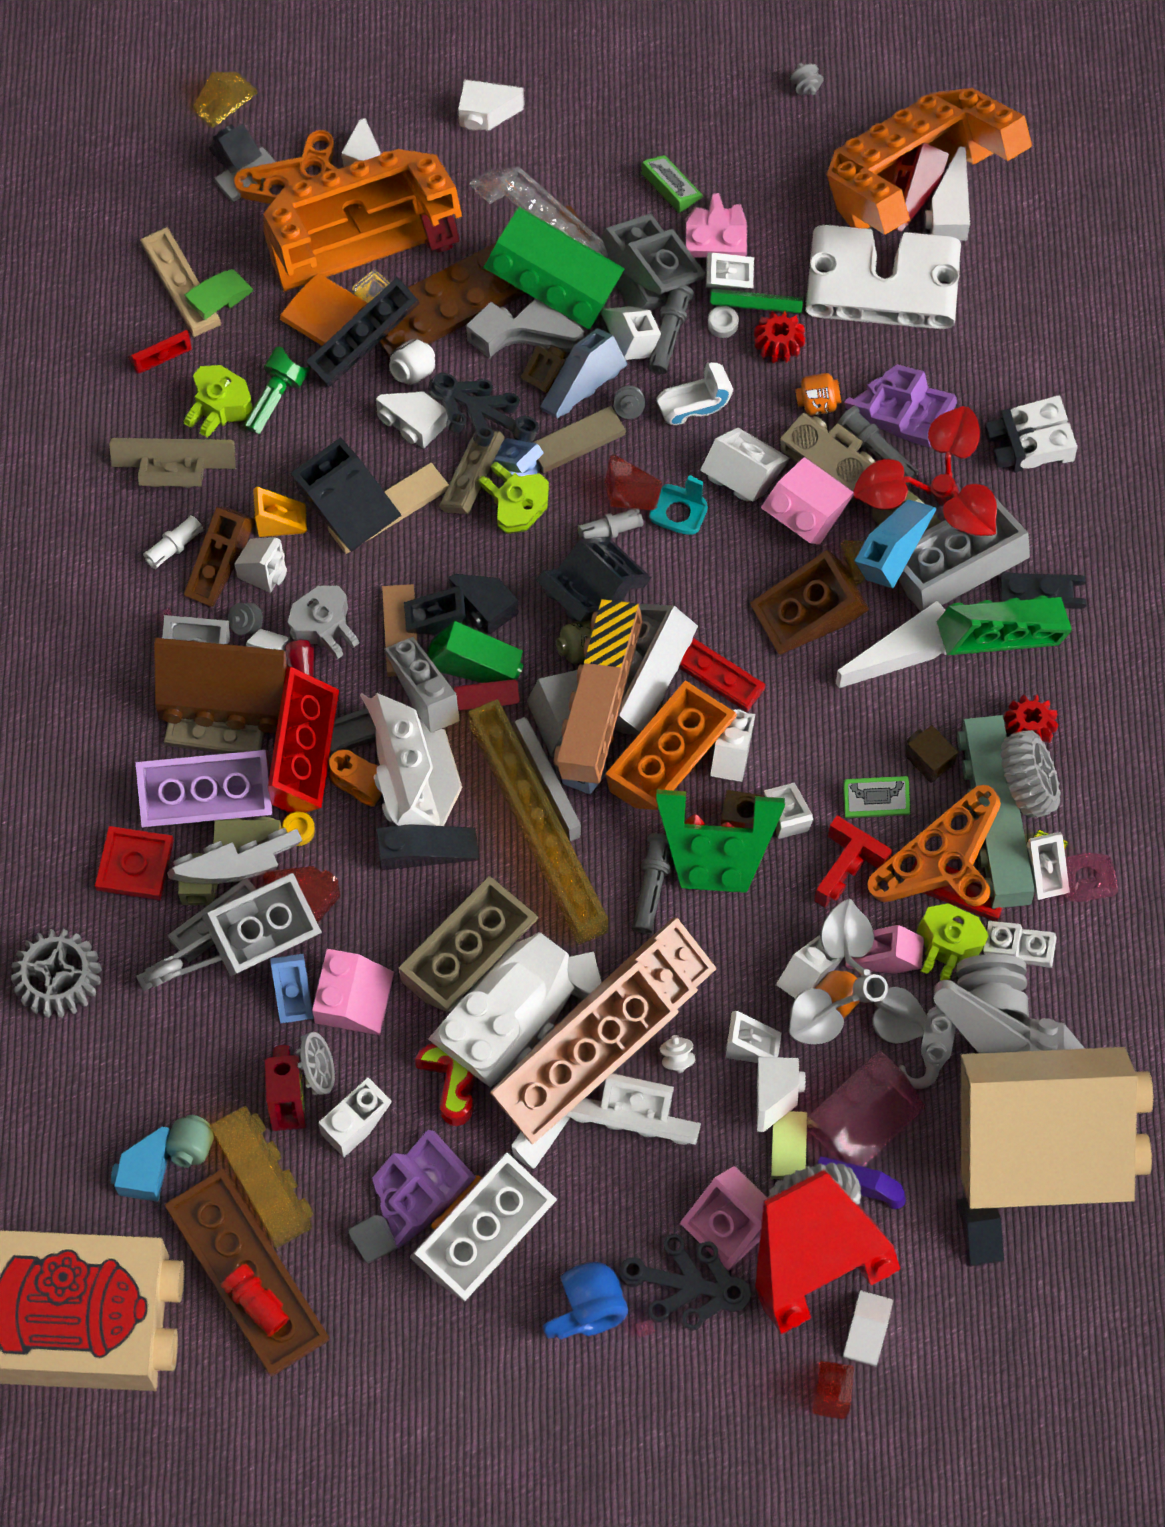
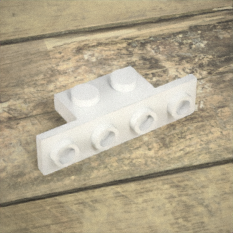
M613 1073L606 1078L602 1102L584 1098L565 1115L578 1122H594L603 1124L613 1130L626 1129L635 1131L645 1137L658 1136L671 1139L677 1144H696L701 1123L668 1116L674 1087Z

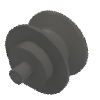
M627 385L621 387L616 392L614 408L619 416L625 419H634L643 412L645 399L639 388Z
M252 602L237 603L229 611V626L239 635L256 633L263 623L262 611L258 605Z

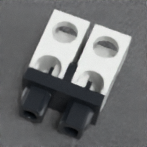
M1060 395L1018 406L1011 410L1010 408L1001 410L1000 418L985 423L984 432L987 441L993 442L1003 439L1005 446L993 448V459L996 468L1012 466L1015 473L1023 471L1024 468H1034L1048 462L1061 460L1062 463H1067L1075 460L1077 444L1070 424L1067 423L1068 418Z

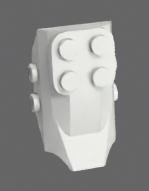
M361 693L360 696L376 727V747L380 765L377 767L374 781L379 791L383 794L385 803L382 804V809L387 820L390 822L394 821L398 826L409 824L444 826L462 790L446 731L440 729L430 733L422 720L418 718L415 709L379 693H376L373 698H368Z
M540 932L527 939L516 941L471 987L470 991L455 1003L449 1010L451 1013L428 1040L489 1087L502 1080L532 1050L539 1040L542 1041L555 1028L553 1024L575 988L568 977V953Z

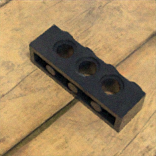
M396 277L307 360V363L331 387L420 304L419 300Z

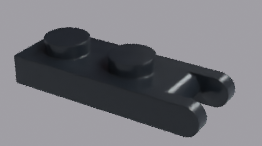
M1001 573L1000 602H1005L1012 598L1031 600L1038 596H1047L1048 598L1061 597L1065 608L1083 609L1087 606L1086 599L1074 598L1073 586L1085 585L1086 577L1084 575Z

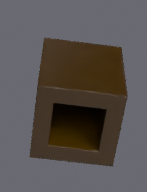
M933 725L924 731L921 729L917 730L907 740L908 745L905 757L930 783L934 782L955 765L958 751Z

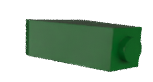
M456 621L431 640L427 656L440 673L481 683L517 680L523 668V663L520 662L523 650Z

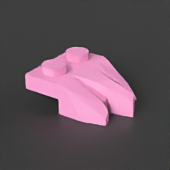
M717 193L712 194L709 210L698 207L693 208L686 218V248L693 257L706 258L707 253L746 257L747 221L741 205H734L732 208L724 209L720 194Z

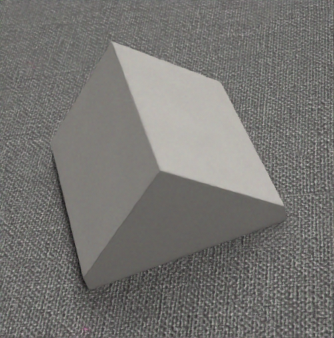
M577 670L538 679L527 700L548 752L552 757H554L556 747L561 746L563 741L561 733L562 724L565 718L569 719L571 712L569 700L572 691L576 692Z

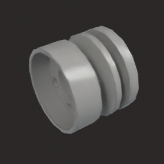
M984 954L972 956L957 963L956 976L959 978L957 981L958 986L1021 1023H1024L1029 1018L1028 996L1022 992L1027 986V979L1025 978L1027 971L1026 963L1023 959L1005 954Z

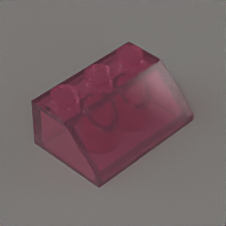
M879 1050L808 1116L807 1130L839 1161L863 1167L924 1110L925 1105L905 1073Z

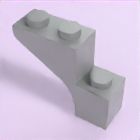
M536 298L515 319H513V316L507 309L499 308L490 302L466 325L467 341L488 358H491L500 349L516 343L540 345L545 348H549L552 344L565 352H571L574 345L584 339V331L579 323L572 319L569 320L563 314Z

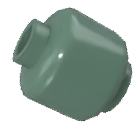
M187 1115L185 1118H180L174 1122L165 1148L172 1157L171 1160L174 1164L188 1168L190 1165H199L205 1161L214 1140L210 1124L205 1119L195 1115Z

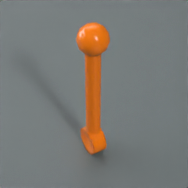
M476 1175V1178L461 1195L433 1222L431 1227L434 1230L482 1177Z

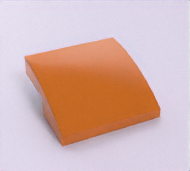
M318 273L293 298L281 314L280 320L323 346L368 303Z

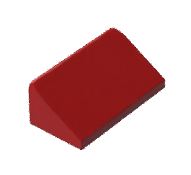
M184 330L128 356L136 373L145 372L190 351L192 346L187 330Z

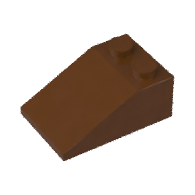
M828 550L750 602L776 651L780 655L841 629L870 610L842 561Z

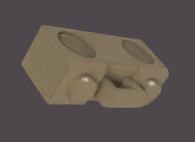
M805 413L801 414L780 438L781 451L798 463L804 457L853 492L862 472L875 462L866 452H861L860 454L857 452L863 441L840 424H836L828 433L827 425L817 416L811 418ZM836 438H838L840 441H842L849 447L846 448L844 445L838 442ZM854 495L849 501L852 504H854L857 501V499L854 498Z

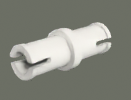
M190 515L172 532L169 530L165 532L162 540L143 553L146 562L152 568L157 569L159 565L174 553L179 554L182 552L185 544L203 532L201 523L194 516Z

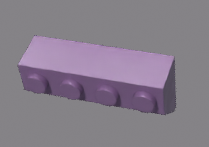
M268 750L135 762L142 827L272 815V804L268 790L270 776Z

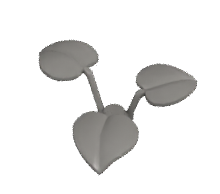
M852 899L842 901L831 910L822 925L821 944L825 953L830 958L836 959L845 956L846 963L858 971L861 977L855 980L851 996L840 999L833 1004L830 995L824 990L812 988L800 993L791 1007L789 1023L791 1037L804 1044H822L831 1041L837 1037L844 1026V1019L836 1009L857 1000L864 1003L874 1002L878 1007L873 1014L872 1023L877 1035L884 1041L896 1044L923 1037L926 1014L917 999L904 988H888V984L882 976L877 974L870 975L869 969H864L852 959V957H862L869 952L873 946L874 932L871 923L856 907Z

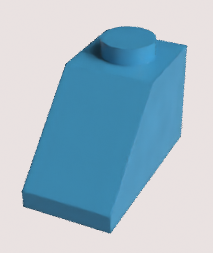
M168 1127L159 1128L121 1154L120 1163L114 1164L111 1174V1184H115L114 1187L119 1196L159 1202L169 1156L165 1149L170 1133Z

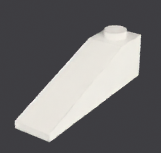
M938 601L931 604L840 668L837 672L836 685L841 688L932 660L941 653L946 655L936 622L945 612V609Z

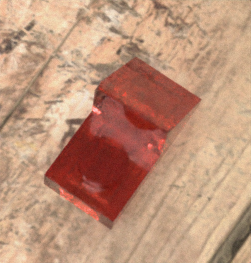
M820 1361L813 1414L838 1419L847 1418L851 1407L854 1366Z

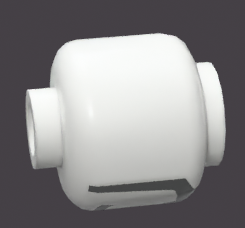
M408 340L393 350L390 355L389 368L392 375L399 382L410 385L418 383L433 372L435 368L434 351L430 345L421 340Z

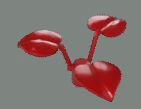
M961 406L938 416L929 427L928 439L931 447L939 453H946V472L936 476L932 480L931 486H927L910 476L904 477L902 463L893 459H883L874 462L862 472L856 482L853 493L854 498L875 509L891 510L900 506L908 495L906 483H911L924 490L926 494L934 495L937 503L943 506V514L947 523L954 529L975 536H992L996 534L997 503L992 491L984 485L969 484L963 487L959 493L958 487L952 478V454L958 458L969 457L977 448L980 439L978 420L969 407Z

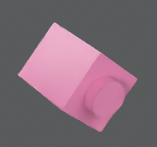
M900 925L873 930L874 942L869 952L859 958L852 957L864 969L875 972L898 974L922 969L924 937ZM846 963L845 967H847V968H849V969H854L853 967H851L849 964Z

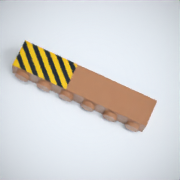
M601 599L598 612L595 611L593 613L591 621L593 632L591 638H587L584 645V665L580 664L577 670L576 692L572 691L570 695L569 709L571 712L569 719L565 718L562 724L561 733L563 741L561 746L556 747L554 753V765L558 766L561 779L600 783L643 623L640 607L637 603Z

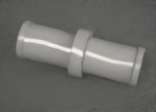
M637 507L615 515L611 513L605 514L602 519L578 525L579 537H583V539L608 536L611 539L618 536V533L642 527V515H637L640 513Z

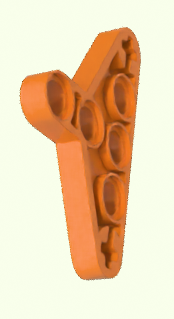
M324 130L314 131L307 138L302 157L240 170L234 177V184L241 198L271 204L278 196L269 192L270 187L280 184L288 187L298 181L320 176L327 171L338 170L331 164L334 154V139L332 135ZM317 141H326L329 144L325 150L313 148V144ZM311 165H317L322 169L317 175H309L305 170ZM247 176H252L253 182L257 184L252 183L249 187H244L243 182L240 180H246ZM261 178L265 179L263 191H260V188H262Z
M979 785L973 788L873 872L868 880V889L873 897L880 902H890L950 885L968 905L979 906L985 903L990 895V887L973 864L1001 805L1000 798L995 790L988 785ZM980 797L988 798L990 804L987 807L983 804L980 805L978 800ZM968 806H970L972 810L975 811V813L979 816L977 820H975L972 814L969 812V810L966 809ZM958 815L966 816L968 822L963 829L954 830L951 828V822L954 817ZM933 836L941 837L942 845L938 850L928 851L926 849V842L929 838ZM908 857L916 858L917 866L913 871L907 873L901 871V863L904 859ZM952 859H960L962 861V868L956 874H948L946 872V865ZM893 869L904 880L902 883H899L891 873ZM882 880L890 887L885 892L878 885ZM972 882H980L982 884V891L976 897H968L966 895V888Z

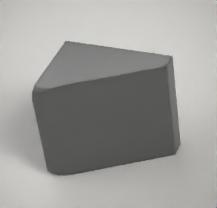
M374 1215L348 1229L350 1237L367 1263L397 1249L385 1217Z

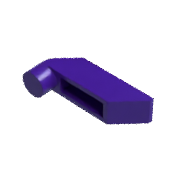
M820 1156L818 1164L827 1165L835 1163V1165L844 1164L845 1167H850L859 1181L862 1196L885 1201L892 1209H899L905 1205L906 1196L903 1187L885 1173Z

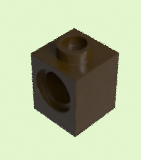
M726 789L721 825L729 822L734 827L753 828L754 815L750 818H743L738 812L748 810L754 814L755 796H765Z

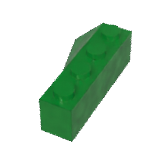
M1038 596L1031 600L1012 598L1005 602L995 603L985 600L971 605L954 603L949 605L936 621L947 655L1059 646L1072 631L1061 597L1048 598L1047 596Z

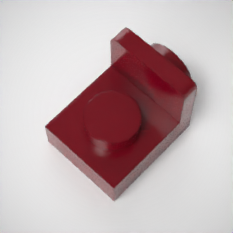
M425 212L419 214L426 235L425 243L429 249L436 250V252L447 251L453 248V243L460 241L453 214L438 219L439 225L436 226L432 225Z

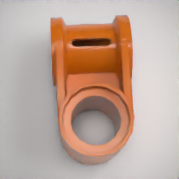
M338 750L331 755L329 768L332 784L371 807L375 806L382 795L374 781L378 765L364 760L349 750Z

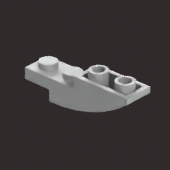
M282 828L269 834V841L258 845L255 840L239 847V854L233 842L223 846L222 842L219 841L203 849L205 854L193 859L192 855L188 854L173 861L175 867L167 872L169 879L187 883L221 884L240 881L272 871L278 866L274 855L297 846L303 840L298 829L287 832L286 828Z

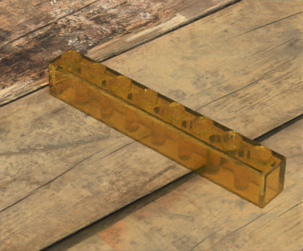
M496 699L468 711L470 728L577 944L581 945L608 933V917L499 700Z

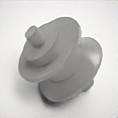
M799 64L790 78L793 84H797L796 92L800 95H815L823 83V77L817 74L818 67L815 64Z

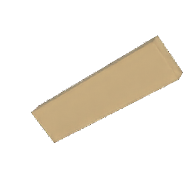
M168 227L140 239L142 247L193 337L221 325L220 318L216 312L204 320L186 302L184 294L200 283Z
M432 463L384 491L402 516L376 535L447 491L449 484ZM328 526L329 533L345 554L349 553L350 550Z

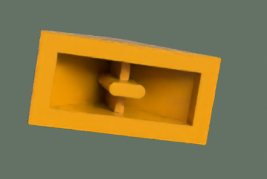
M260 487L253 489L255 520L259 537L303 534L307 532L305 503Z

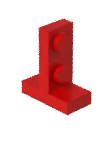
M838 815L830 824L828 838L845 849L816 889L814 900L825 908L831 899L834 901L839 899L846 887V884L843 882L849 874L854 876L858 872L864 860L879 868L890 859L892 853L891 848Z

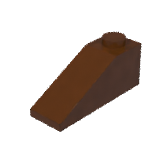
M216 507L184 596L214 607L235 567V562L247 544L255 518L228 507Z

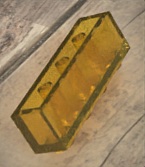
M244 1106L211 1124L210 1127L217 1143L275 1247L278 1248L311 1230L312 1226L309 1218L314 1216L306 1199L302 1198L299 1200L293 1191L298 1186L289 1169L282 1171L277 1161L282 1159L274 1142L267 1143L262 1132L266 1131V1128L257 1112L251 1115L248 1108Z

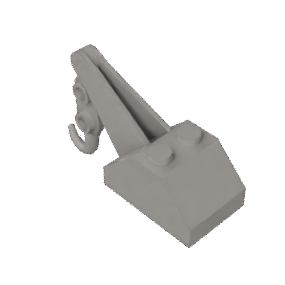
M291 873L204 914L202 918L209 931L207 935L173 956L145 969V972L136 977L142 990L145 991L172 978L223 960L229 975L233 976L322 932L294 874ZM211 940L214 941L219 955L182 968L181 958Z
M942 980L934 988V1002L937 1006L930 1009L927 1013L921 1054L926 1066L925 1075L917 1079L911 1078L907 1075L905 1066L901 1065L899 1066V1076L903 1083L914 1089H923L932 1085L939 1075V1070L951 1056L956 1028L979 1054L1085 1048L1064 1023H1058L1047 1018L1040 1020L1030 1018L1021 1023L967 992L954 982Z

